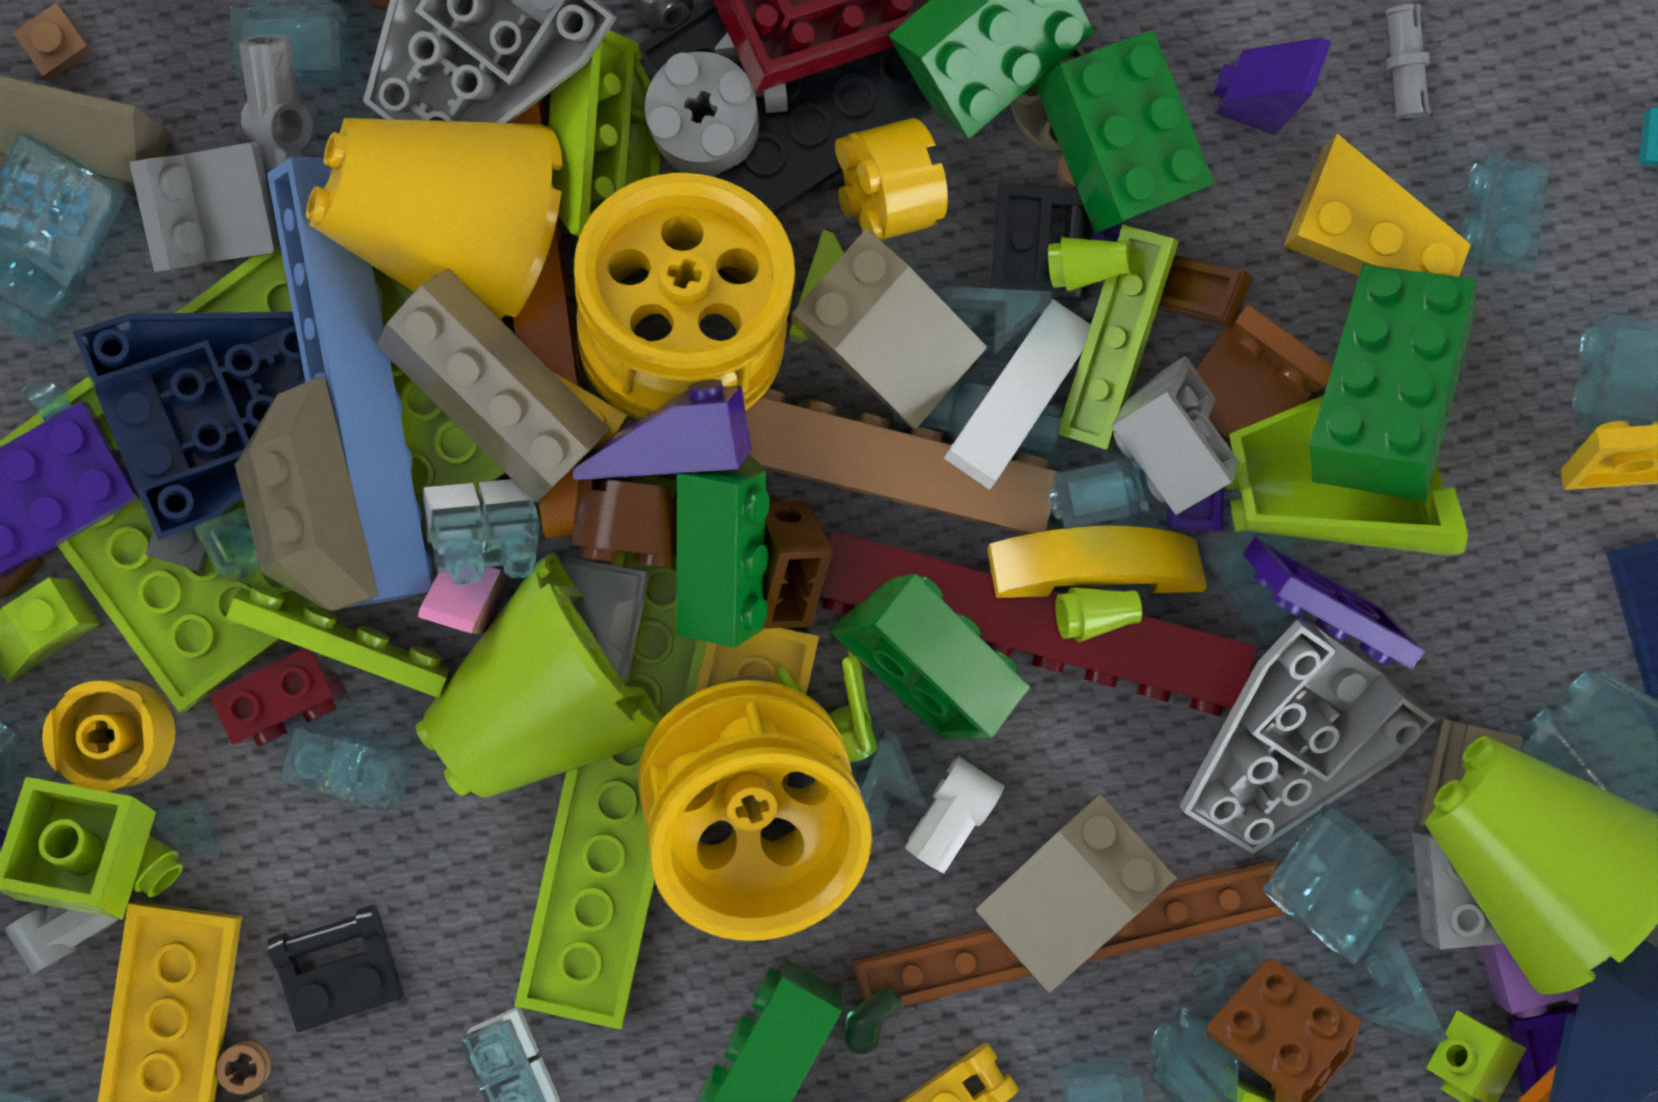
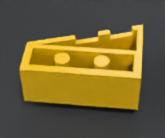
M1336 134L1321 149L1283 247L1360 276L1362 265L1366 264L1459 277L1471 244L1345 139Z

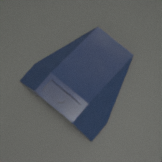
M293 312L126 314L73 332L99 404L140 503L158 541L214 522L243 499L235 467L237 460L277 394L306 383Z

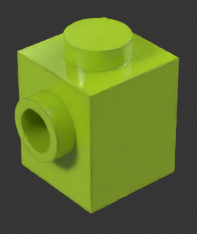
M1457 1010L1426 1069L1444 1079L1440 1089L1461 1102H1473L1475 1098L1483 1102H1498L1527 1048Z

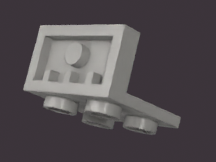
M257 142L129 162L154 272L275 253L281 250L262 155Z
M1429 830L1411 832L1421 939L1440 950L1504 944Z

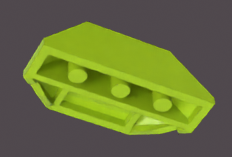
M611 30L607 32L586 65L553 89L550 97L548 127H551L558 137L563 164L559 171L552 169L554 189L562 191L558 217L571 234L578 237L591 214L609 196L633 182L659 175L660 151L655 145L645 115V99L651 80L639 61L643 57L638 43Z

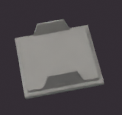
M566 556L564 567L583 595V598L575 603L574 607L622 680L628 681L650 573Z

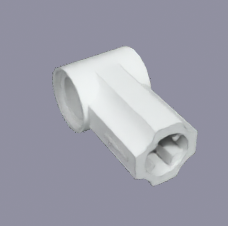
M960 756L956 757L948 768L947 772L950 774L946 780L941 779L932 795L934 801L920 819L904 846L906 850L919 860L943 874L974 826L979 827L985 821L1004 790L1003 784Z

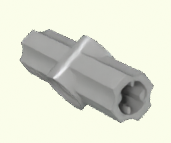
M259 35L244 38L243 42L238 43L248 100L241 113V125L249 139L257 142L260 146L270 198L271 192L267 173L290 157H308L306 145L313 134L311 113L305 106L300 104L291 39L285 35ZM279 116V125L275 130V122Z

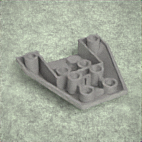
M390 0L363 102L385 119L511 123L586 65L617 17L600 0Z
M1303 615L1291 625L1257 662L1185 794L1180 808L1185 814L1254 854L1396 761L1418 740L1435 719L1371 661L1343 641L1321 629L1308 616Z

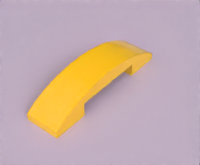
M1136 526L1074 527L1021 535L991 543L987 548L996 598L1046 597L1051 594L1055 586L1151 584L1152 593L1204 592L1207 588L1197 540L1173 531Z

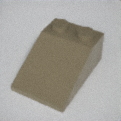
M867 228L797 306L791 316L792 324L914 430L987 348L919 275Z
M1099 794L977 907L975 911L1045 991L1050 994L1177 878Z

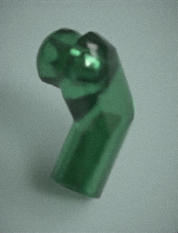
M891 984L885 985L847 1014L844 1042L853 1053L867 1054L872 1052L879 1043L883 1022L905 1006Z

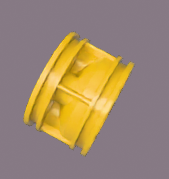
M669 173L641 179L621 188L597 207L584 225L579 236L574 259L575 294L578 305V350L583 368L596 390L611 405L636 420H640L688 389L689 385L704 380H720L723 387L741 385L745 411L753 406L769 389L781 366L786 340L787 316L794 286L795 265L792 247L785 230L776 216L763 202L743 188L716 177L694 173ZM641 268L649 272L648 277L639 284H620L624 278ZM720 269L733 276L741 285L728 283L720 277L717 270ZM653 314H660L669 321L672 327V331L666 338L650 342L634 334L635 326L643 318ZM718 314L732 323L737 334L725 341L712 340L702 333L699 324L706 315Z
M759 680L727 682L699 691L676 705L662 718L650 734L640 758L638 785L642 811L648 827L647 839L652 872L660 894L669 907L684 921L699 930L722 938L744 941L768 940L794 934L818 923L836 910L850 896L858 885L868 864L872 842L871 824L861 792L852 776L849 757L840 732L830 715L815 700L794 688L774 682ZM798 771L816 779L814 783L803 788L789 787L782 780L785 775ZM774 818L785 819L797 827L787 835L774 841H768L761 836L762 828L770 824ZM726 821L733 827L730 837L722 843L710 845L699 841L704 830L714 822Z

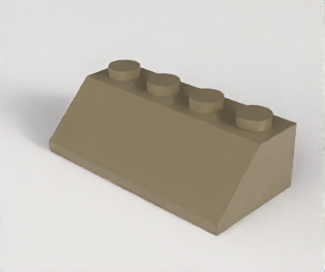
M0 76V168L31 175L33 167L51 171V179L84 186L85 179L103 182L102 190L105 192L136 199L137 194L129 162L165 157L170 132L136 106Z
M449 269L420 285L386 323L378 341L377 347L536 503L610 431Z

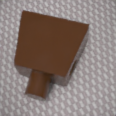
M769 495L770 504L765 518L764 545L768 549L769 557L767 568L764 572L763 598L767 602L768 610L763 629L811 626L831 562L833 549L809 503L802 500L780 501L778 497Z

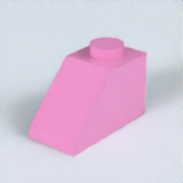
M467 548L464 558L448 554L420 607L417 617L471 634H484L495 619L509 572L496 568L498 557Z

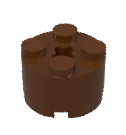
M592 479L578 480L571 545L580 546L579 557L617 562L619 550L635 552L634 563L673 568L674 557H677V490H675L674 499H670V487L606 480V482H599V490H591Z

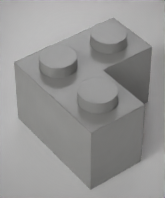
M1186 356L1133 388L1112 424V428L1115 430L1114 438L1120 450L1128 458L1136 459L1146 473V482L1151 493L1158 501H1166L1175 515L1232 483L1240 463L1208 419L1216 398Z

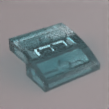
M17 132L0 168V248L11 257H27L66 288H81L127 194L57 149L26 133Z
M1324 804L1262 891L1293 921L1308 927L1339 958L1355 965L1416 880V877L1360 827L1332 806Z

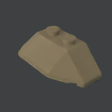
M316 378L277 394L237 460L235 467L261 573L327 610L336 611L379 597L326 378Z

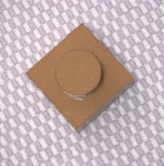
M57 2L13 32V35L38 71L48 81H51L93 51L67 12Z

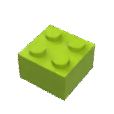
M25 777L0 852V892L21 901L123 920L156 811L133 796Z

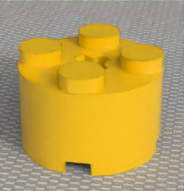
M916 118L900 120L851 133L846 137L836 139L835 142L836 157L840 167L843 169L845 186L840 187L838 191L839 203L843 214L847 219L856 217L862 232L867 228L880 241L937 225L936 220L943 219L947 212L948 192L942 163L932 165L926 148L936 145L930 132L920 120Z
M114 679L79 684L64 694L65 696L54 709L50 710L45 719L42 742L44 753L50 766L55 772H60L65 779L72 784L70 785L109 792L135 786L149 780L165 768L175 743V722L164 697L158 690L134 680ZM106 729L114 730L115 740L106 739Z

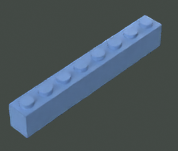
M290 157L267 173L305 382L316 378H326L379 597L349 607L406 599L428 593L432 586L433 567L431 558L424 547L421 531L423 513L421 504L415 497L411 477L412 454L410 448L405 443L402 429V400L399 393L395 390L391 370L392 360L377 347L384 330L381 316L382 293L378 284L375 283L372 265L309 225L310 220L306 218L307 203L315 186L321 188L326 186L332 167L324 165V157Z

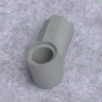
M43 905L11 923L4 930L30 974L35 976L60 962L59 959L62 957H68L78 950L77 945L117 923L120 919Z

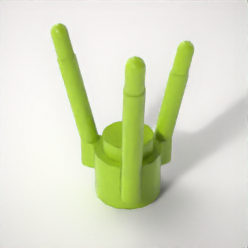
M848 650L849 657L843 659L842 666L849 706L833 711L830 717L840 732L851 763L872 755L877 749V742L867 708L862 667L860 661ZM779 667L776 674L783 685L802 692L784 667Z

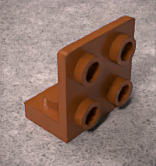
M1247 305L1239 311L1233 328H1224L1195 370L1216 398L1208 419L1221 437L1230 443V433L1305 403L1312 393L1326 387L1333 366L1250 305Z
M1269 958L1208 1023L1206 1036L1272 1083L1271 1089L1276 1092L1274 1102H1313L1353 1055L1362 1020L1286 967Z

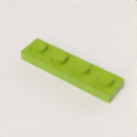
M1122 225L1118 241L1127 240L1130 274H1122L1105 279L1057 431L1058 435L1110 451L1113 450L1115 443V430L1112 428V424L1131 393L1179 243L1174 238L1127 225Z
M252 586L251 591L241 588L233 598L226 619L439 698L447 679L449 666L440 663L442 657L431 650L419 646H411L409 651L389 644L390 637L381 631L366 626H359L357 631L336 624L337 617L326 610L313 606H306L304 611L284 604V597L281 594L261 586Z

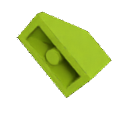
M49 577L0 609V672L7 683L12 682L101 624L73 579Z

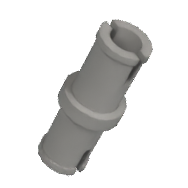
M1420 4L1399 5L1385 10L1390 46V57L1385 60L1386 71L1392 72L1396 110L1394 113L1395 119H1401L1403 116L1404 119L1416 118L1431 114L1425 69L1431 62L1430 53L1424 52Z

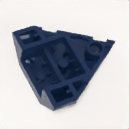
M1644 939L1620 963L1610 956L1606 961L1591 969L1595 973V980L1581 987L1576 1015H1566L1549 1102H1658V948Z

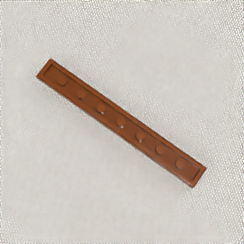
M1268 859L1171 883L1085 962L1289 914L1276 860ZM990 927L853 959L865 1015L1031 976L1030 972Z

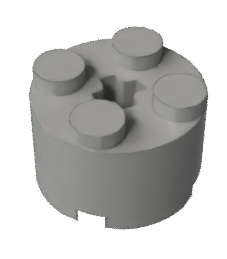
M711 52L675 54L656 73L647 90L645 115L649 130L660 153L677 170L683 173L707 176L718 175L720 172L735 165L737 166L752 151L759 130L755 93L747 74L728 58ZM704 107L711 108L713 117L704 116L701 123H695L693 112H701Z

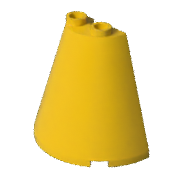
M344 118L340 132H333L330 135L324 152V165L332 167L329 180L324 188L315 186L308 199L306 218L310 220L309 225L412 292H415L421 284L449 269L500 320L505 315L516 318L539 278L557 222L562 191L554 189L552 169L559 171L563 164L560 143L554 130L542 124Z

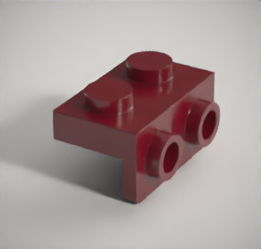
M304 648L212 693L210 698L232 745L254 740L257 748L287 735L288 731L285 724L301 716L304 717L308 724L336 711L337 707L334 700L346 695L347 691L339 675L326 676L315 652Z

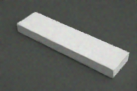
M1052 299L955 440L944 459L990 490L1082 353L1091 324Z

